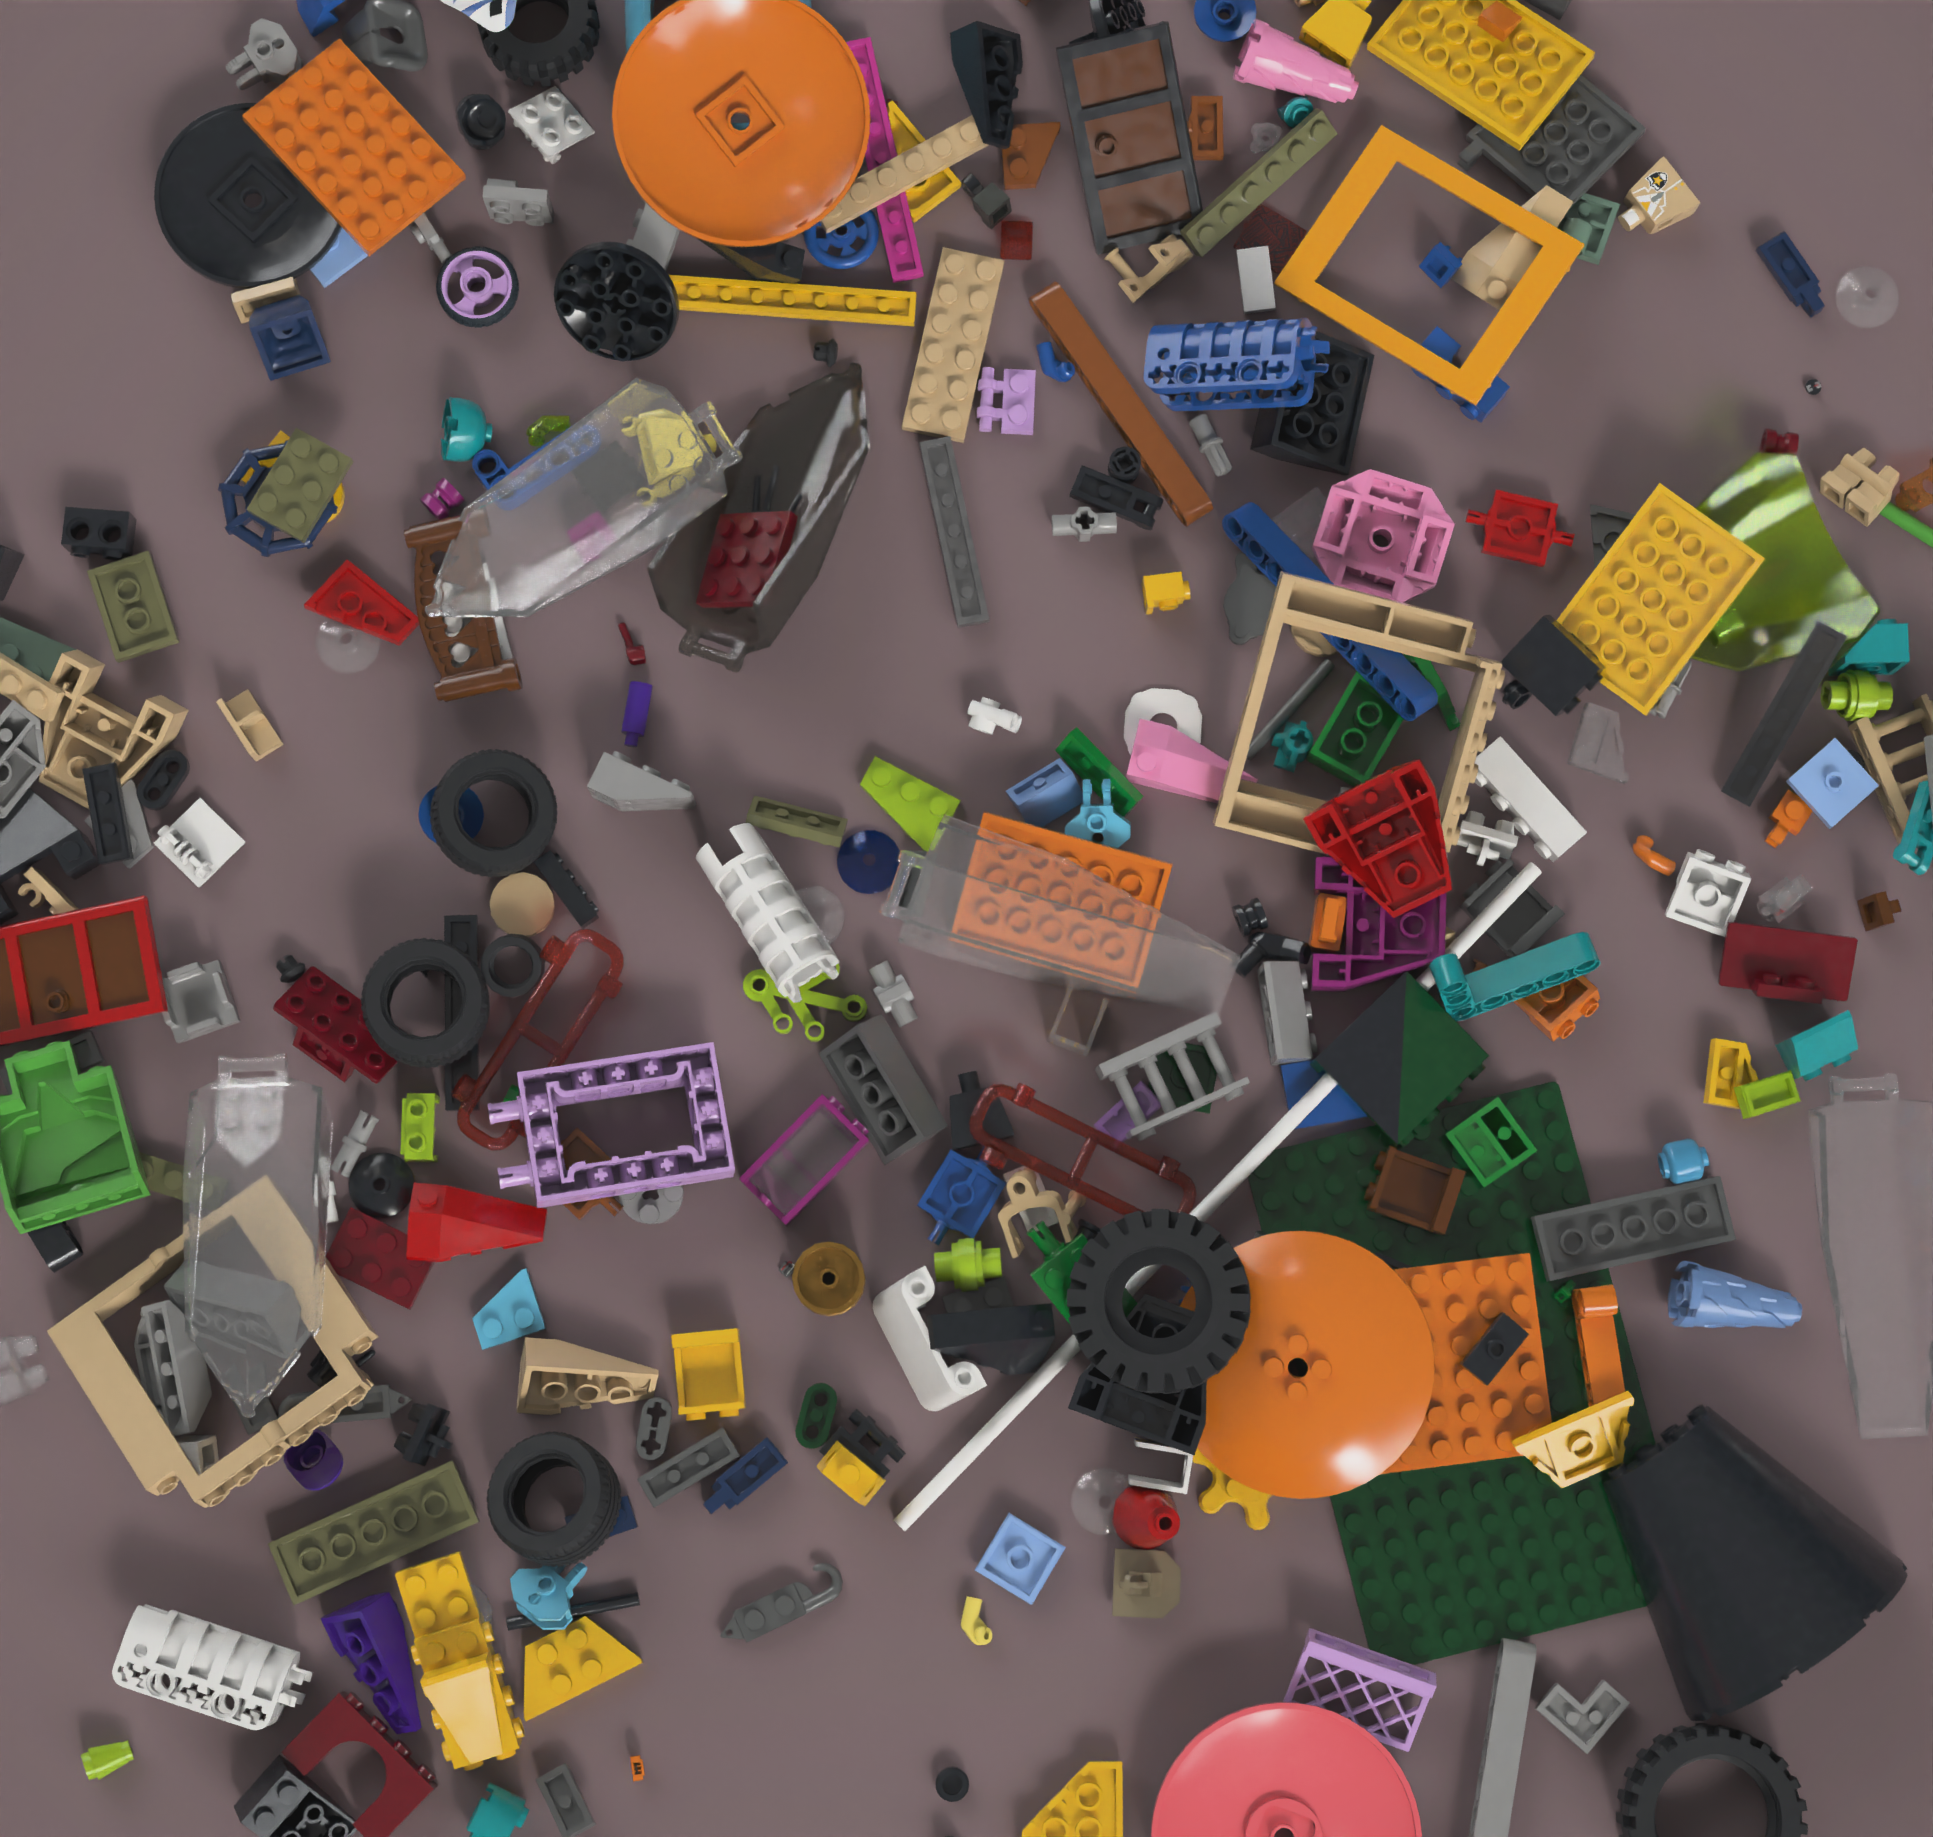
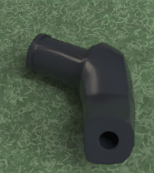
M1256 932L1248 937L1249 944L1229 964L1237 974L1245 978L1263 958L1277 961H1299V964H1308L1311 956V947L1307 942L1269 932Z

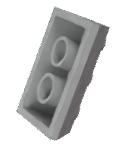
M1299 961L1263 962L1258 968L1257 973L1271 1066L1311 1060L1313 1058L1312 1053L1317 1052L1315 1034H1309L1308 1021L1312 1020V1009L1310 1001H1305L1303 989L1308 987L1305 969H1300Z

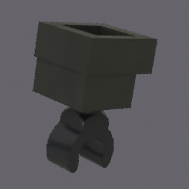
M971 173L961 181L965 185L963 190L973 198L974 210L982 217L983 222L990 229H993L1012 212L1010 197L993 182L984 188Z

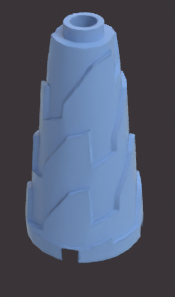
M1680 1262L1675 1269L1676 1272H1682L1680 1280L1671 1278L1668 1293L1669 1318L1677 1319L1672 1322L1674 1326L1693 1328V1326L1708 1328L1725 1326L1740 1328L1751 1326L1786 1328V1326L1791 1327L1795 1322H1799L1802 1316V1305L1798 1303L1795 1297L1791 1296V1293L1768 1288L1733 1274L1703 1267L1696 1262Z

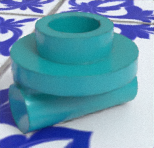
M1295 97L1288 101L1285 106L1278 108L1277 112L1281 120H1284L1288 126L1294 128L1313 111V106L1307 97Z

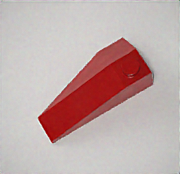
M414 1183L408 1214L407 1260L444 1262L451 1260L453 1256L468 1253L471 1256L482 1254V1250L497 1247L508 1249L543 1242L547 1209L448 1185Z

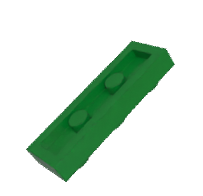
M1077 727L1055 749L1083 780L1090 779L1092 790L1102 800L1101 784L1103 779H1110L1111 803H1114V810L1123 817L1128 815L1144 797Z

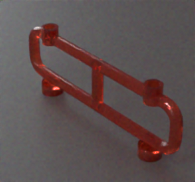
M580 929L573 932L565 942L555 935L551 936L540 953V958L550 963V966L478 1079L475 1080L464 1074L453 1088L451 1096L462 1103L457 1113V1124L460 1131L480 1146L491 1151L503 1150L509 1147L518 1135L526 1137L524 1122H520V1119L511 1120L505 1133L498 1138L489 1136L476 1128L470 1121L471 1112L521 1035L554 1055L546 1068L561 1066L567 1060L605 998L609 997L613 1000L621 990L623 983L617 979L624 967L623 954L614 942L596 931ZM582 942H589L610 956L611 965L599 980L596 990L562 1043L559 1044L528 1023L577 946Z
M1018 1083L1016 1089L1005 1084L991 1085L980 1095L971 1114L969 1126L974 1139L985 1146L979 1159L986 1164L1003 1170L1009 1158L1123 1216L1139 1210L1145 1212L1081 1180L1098 1144L1154 1172L1159 1177L1181 1186L1184 1195L1176 1212L1180 1213L1181 1211L1190 1214L1195 1204L1196 1187L1189 1176L1178 1170L1181 1163L1175 1159L1163 1155L1161 1161L1033 1098L1036 1090L1022 1083ZM1004 1097L1015 1105L1028 1109L1086 1138L1070 1173L985 1132L982 1122L993 1099Z

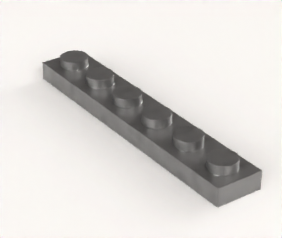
M951 436L919 442L957 627L961 628L989 622V615Z

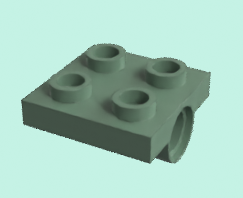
M1585 193L1568 210L1558 229L1584 243L1583 249L1577 256L1578 259L1599 265L1620 207L1619 203Z

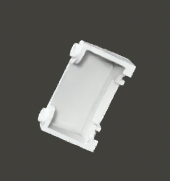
M926 1266L880 1292L873 1301V1311L920 1404L929 1411H939L986 1387L987 1384L976 1365L963 1361L948 1368L940 1352L930 1349L929 1331L918 1310L925 1307V1304L931 1300L934 1295L935 1286Z

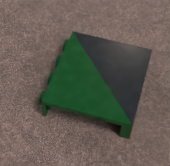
M1406 971L1323 1050L1310 1065L1317 1073L1324 1070L1391 1139L1392 1142L1388 1146L1395 1147L1400 1143L1405 1147L1417 1135L1413 1130L1422 1121L1426 1125L1430 1123L1441 1112L1437 1106L1444 1099L1450 1103L1463 1091L1460 1084L1467 1077L1473 1081L1486 1068L1482 1062L1489 1055Z

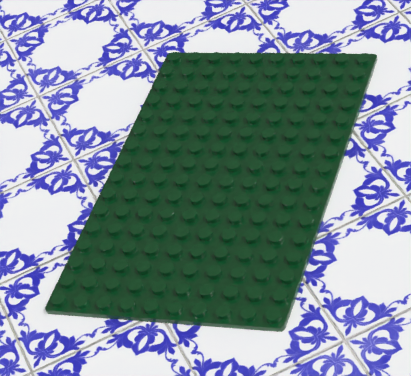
M1548 1082L1439 1109L1441 1112L1430 1123L1426 1125L1422 1121L1413 1129L1417 1135L1405 1147L1400 1143L1395 1146L1396 1150L1450 1169L1454 1167L1466 1171L1446 1233L1441 1236L1366 1210L1368 1201L1364 1200L1369 1182L1375 1183L1379 1172L1374 1169L1379 1152H1385L1386 1148L1389 1147L1388 1145L1392 1142L1377 1125L1275 1149L1248 1176L1261 1231L1267 1234L1302 1230L1322 1232L1347 1239L1370 1250L1372 1253L1378 1252L1412 1267L1530 1253L1552 1423L1589 1407L1572 1295L1563 1303H1560L1554 1298V1294L1569 1279L1576 1283L1573 1290L1613 1285L1609 1268L1546 1282L1531 1220L1533 1216L1591 1204L1558 1083ZM1499 1096L1538 1151L1484 1188L1445 1134ZM1618 1306V1312L1613 1315L1624 1387L1625 1391H1629L1634 1398V1405L1629 1407L1627 1421L1630 1427L1628 1436L1624 1441L1625 1453L1623 1462L1625 1465H1628L1636 1459L1634 1453L1648 1443H1651L1652 1446L1656 1443ZM1295 1358L1298 1376H1304L1308 1371V1365L1303 1359ZM1516 1456L1379 1474L1367 1483L1352 1490L1330 1496L1368 1648L1403 1662L1416 1665L1499 1644L1502 1638L1515 1640L1646 1607L1647 1604L1603 1486V1482L1610 1478L1608 1472L1615 1466L1561 1488L1549 1475L1534 1466L1532 1461L1526 1456Z

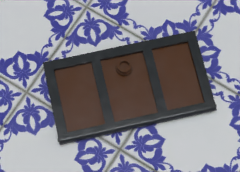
M1161 21L1156 24L1057 47L1056 53L1097 255L1111 252L1116 248L1120 250L1165 239L1171 234L1175 236L1181 235L1180 231L1203 211L1169 22Z

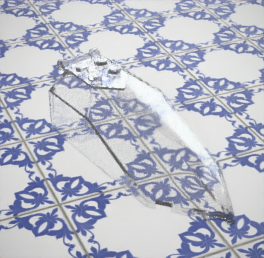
M638 378L633 379L463 509L459 519L463 524L457 539L451 540L433 585L435 589L433 601L430 605L425 606L426 614L429 617H529L655 549L724 498L728 493L723 470L741 461L743 455L739 448L734 447L715 415L717 410L712 402L703 403L691 413H688L666 387ZM702 421L705 422L723 453L718 458L715 457L697 426Z
M286 1053L275 1054V1057L231 1059L230 1056H219L218 1079L189 1093L183 1171L185 1331L191 1341L195 1342L203 1354L204 1360L229 1397L233 1398L241 1410V1415L246 1418H251L256 1414L254 1409L263 1397L271 1395L300 1357L301 1353L299 1350L310 1336L315 1337L322 1328L333 1118L322 1087L287 1077L288 1057ZM275 1070V1077L231 1078V1072Z

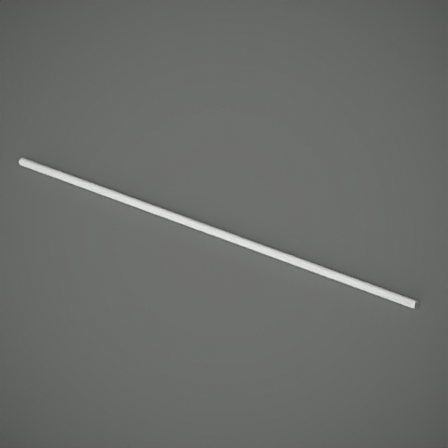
M1529 862L1445 949V954H1456L1459 959L1542 873L1535 864ZM1430 967L1416 979L1426 991L1435 984ZM1325 1073L1192 1210L1190 1215L1205 1222L1337 1085L1334 1080ZM1162 1264L1150 1265L1140 1269L1129 1279L1125 1288L1133 1296L1156 1273ZM1074 1334L893 1519L904 1531L922 1515L1081 1350Z

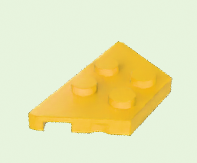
M1625 1391L1511 1441L1517 1452L1526 1456L1532 1461L1534 1466L1549 1475L1561 1488H1564L1623 1462L1625 1453L1624 1441L1628 1436L1630 1427L1627 1417L1629 1407L1634 1405V1398L1629 1391Z
M588 1616L570 1623L564 1630H556L525 1646V1721L643 1663L642 1658L629 1650L617 1638L602 1629L599 1624Z

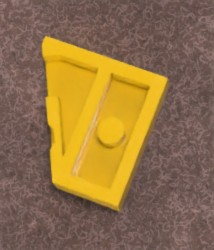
M1718 1038L1711 1039L1703 1103L1740 1109L1734 1088L1758 1080L1756 1071L1751 1066V1056L1746 1043Z

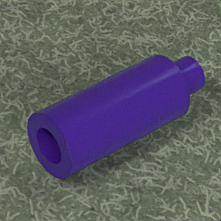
M631 681L629 684L621 733L626 735L625 746L637 747L638 738L644 737L653 689L651 684Z

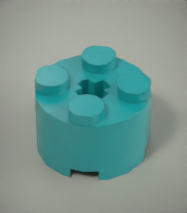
M489 1782L486 1787V1791L490 1792L488 1799L480 1798L466 1826L467 1831L471 1832L469 1837H510L515 1826L518 1828L522 1827L530 1809L524 1807L526 1799Z

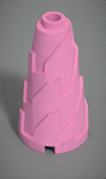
M1258 19L1254 20V24L1252 23L1240 50L1238 59L1242 62L1241 66L1235 65L1233 79L1241 83H1250L1271 90H1276L1277 88L1304 97L1306 94L1333 103L1338 101L1345 103L1347 98L1352 100L1359 85V82L1354 80L1355 75L1348 68L1320 56L1319 52L1294 41L1293 37Z

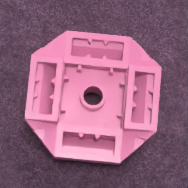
M1369 469L1331 486L1312 550L1322 572L1334 585L1407 603L1435 587L1455 524L1445 512L1432 488ZM1382 535L1388 540L1389 545L1378 547L1373 542V537Z

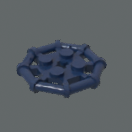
M288 440L282 444L251 450L246 448L243 450L244 454L225 481L219 483L218 491L221 492L227 524L225 530L229 535L237 536L261 552V556L264 557L305 547L310 549L313 547V541L332 514L337 513L338 506L335 505L334 498L332 497L305 543L293 537L274 540V532L283 531L250 514L247 510L245 513L238 515L235 496H243L246 504L245 509H247L272 468L261 467L258 461L278 458ZM252 467L255 472L244 487L238 485L249 468ZM250 521L259 524L265 528L263 537L258 536L245 526Z

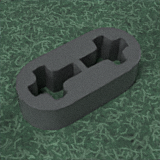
M661 1397L649 1399L642 1408L636 1449L638 1454L647 1460L660 1458L667 1448L673 1409L671 1404ZM656 1402L662 1403L661 1408L666 1410L667 1414L665 1417L659 1418L657 1427H652L653 1415L648 1414L649 1407L654 1408ZM651 1430L657 1431L655 1441L660 1443L661 1447L659 1450H654L652 1455L647 1454V1448L642 1447L643 1440H649Z

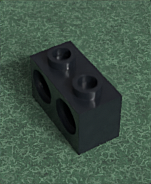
M65 507L61 545L70 552V555L79 558H89L90 554H101L103 558L108 560H121L122 556L130 557L133 555L136 519L128 511ZM89 528V534L86 538L82 540L76 539V534L80 529ZM121 530L119 540L108 542V536L111 532Z

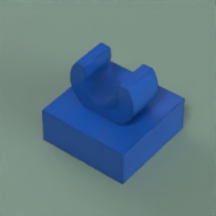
M1441 242L1432 248L1419 265L1440 288L1450 281L1462 265V258H1456L1449 251L1451 248L1448 245L1444 246Z

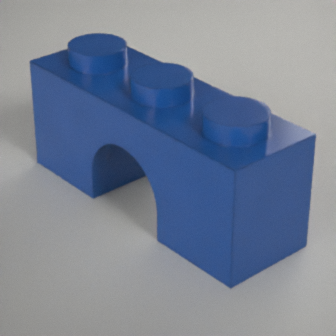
M1438 326L1421 343V346L1451 364L1461 348L1460 344ZM1411 367L1418 377L1424 380L1427 378L1431 381L1442 397L1447 400L1452 399L1461 406L1460 410L1466 417L1471 420L1476 419L1480 423L1504 398L1510 388L1507 383L1496 376L1491 383V387L1486 390L1475 406L1460 396L1451 394L1450 390Z

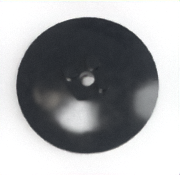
M239 103L224 106L200 116L186 126L166 150L157 171L154 190L155 210L159 225L168 244L176 255L192 270L209 280L230 287L246 289L289 277L295 279L303 275L320 262L329 252L342 229L338 222L243 121L242 115L256 103ZM250 194H259L262 197L260 205L253 208L245 205V199Z

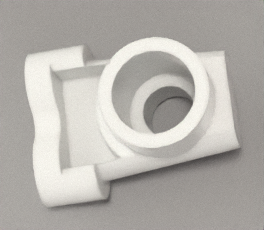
M982 697L981 702L972 700L967 713L972 716L969 727L993 735L996 725L1017 733L1022 717L1012 711L999 709V702Z

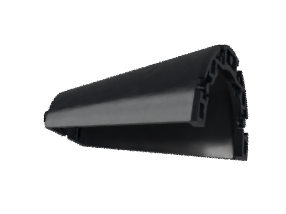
M1701 1404L1686 1415L1689 1420L1680 1426L1673 1424L1660 1434L1663 1439L1660 1443L1653 1446L1651 1443L1644 1445L1634 1453L1636 1459L1628 1465H1625L1623 1462L1608 1472L1610 1478L1603 1482L1682 1704L1691 1721L1708 1720L1714 1712L1720 1717L1736 1711L1782 1687L1781 1681L1787 1680L1794 1671L1798 1670L1800 1674H1803L1861 1631L1866 1626L1863 1619H1868L1869 1615L1875 1610L1881 1612L1897 1595L1908 1576L1905 1572L1907 1567L1896 1555L1709 1406L1704 1407Z

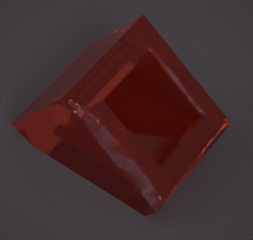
M1001 221V259L1031 260L1033 222Z

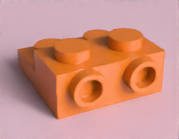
M1582 975L1513 1002L1529 1016L1530 1021L1554 1042L1558 1037L1561 1039L1567 1038L1576 1027L1574 1022L1582 1015L1585 1017L1591 1016L1599 1007V1002L1597 1001L1600 999L1598 988Z

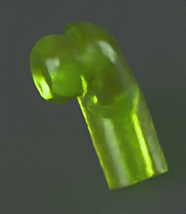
M541 416L527 428L528 443L531 446H542L545 442L544 436L550 431H565L570 427V416Z

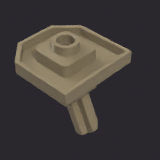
M1115 1548L1112 1616L1163 1618L1180 1603L1181 1568L1166 1551Z

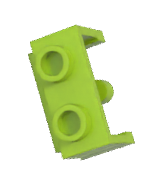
M407 1093V1098H402L400 1154L405 1156V1162H438V1155H433L434 1133L436 1131L434 1126L435 1104H440V1097L435 1093Z

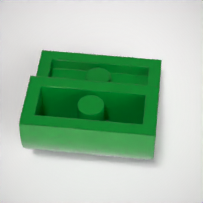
M1499 1096L1445 1134L1484 1188L1538 1151Z

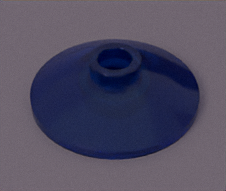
M864 830L851 835L845 840L838 852L837 867L840 877L848 887L859 893L876 894L885 891L893 885L901 871L902 859L898 846L888 835L879 831ZM866 855H872L876 860L873 865L868 866L864 864L863 858Z

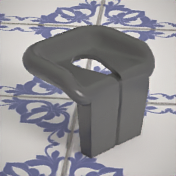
M367 0L363 10L358 12L341 29L344 44L365 66L374 63L382 67L415 72L421 70L427 63L428 52L423 20L417 8L406 0ZM394 27L398 29L403 37L402 44H397L381 36L380 28Z

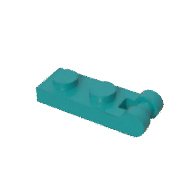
M1928 780L1919 782L1901 843L1893 852L1894 859L1901 864L1907 863L1909 869L1917 875H1922L1929 869L1933 857V821Z

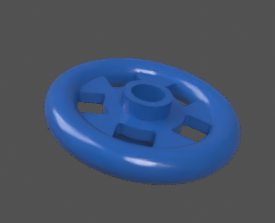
M869 210L860 215L865 223L861 227L856 228V225L851 220L840 226L847 230L846 234L842 236L837 235L835 229L827 233L826 238L816 237L817 226H822L818 222L803 233L806 247L819 263L833 269L856 267L866 261L876 248L879 238V227L875 215ZM856 237L865 241L858 251L850 247ZM829 246L843 248L841 255L834 256L827 253Z

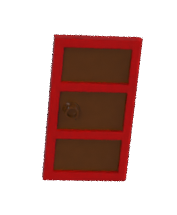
M146 895L0 926V1046L168 1011L149 901Z

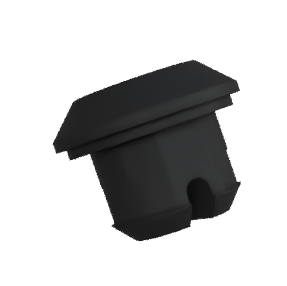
M831 339L829 343L819 341L815 343L813 358L816 361L827 362L828 367L834 365L838 353V344L835 340Z
M286 955L283 957L286 962L283 963L279 960L276 968L282 974L280 977L281 982L292 983L303 975L305 964L297 963L292 955Z

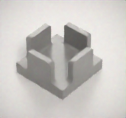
M219 960L203 965L199 962H194L167 972L168 977L162 979L168 1011L162 1012L166 1025L171 1027L176 1043L179 1044L241 1022Z

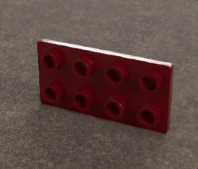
M1728 922L1718 983L1726 987L1750 989L1759 997L1822 1004L1823 999L1847 1001L1858 940L1855 937Z
M311 966L273 1006L274 1011L298 1027L292 1045L344 1083L353 1074L354 1069H356L372 1082L378 1084L399 1062L384 1052L373 1039L362 1015L361 1000L315 966Z

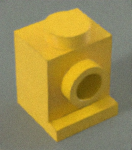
M1182 571L1143 576L1141 585L1146 615L1152 614L1154 607H1159L1161 611L1173 610L1178 608V604H1183L1184 600L1190 599L1188 580L1183 581Z

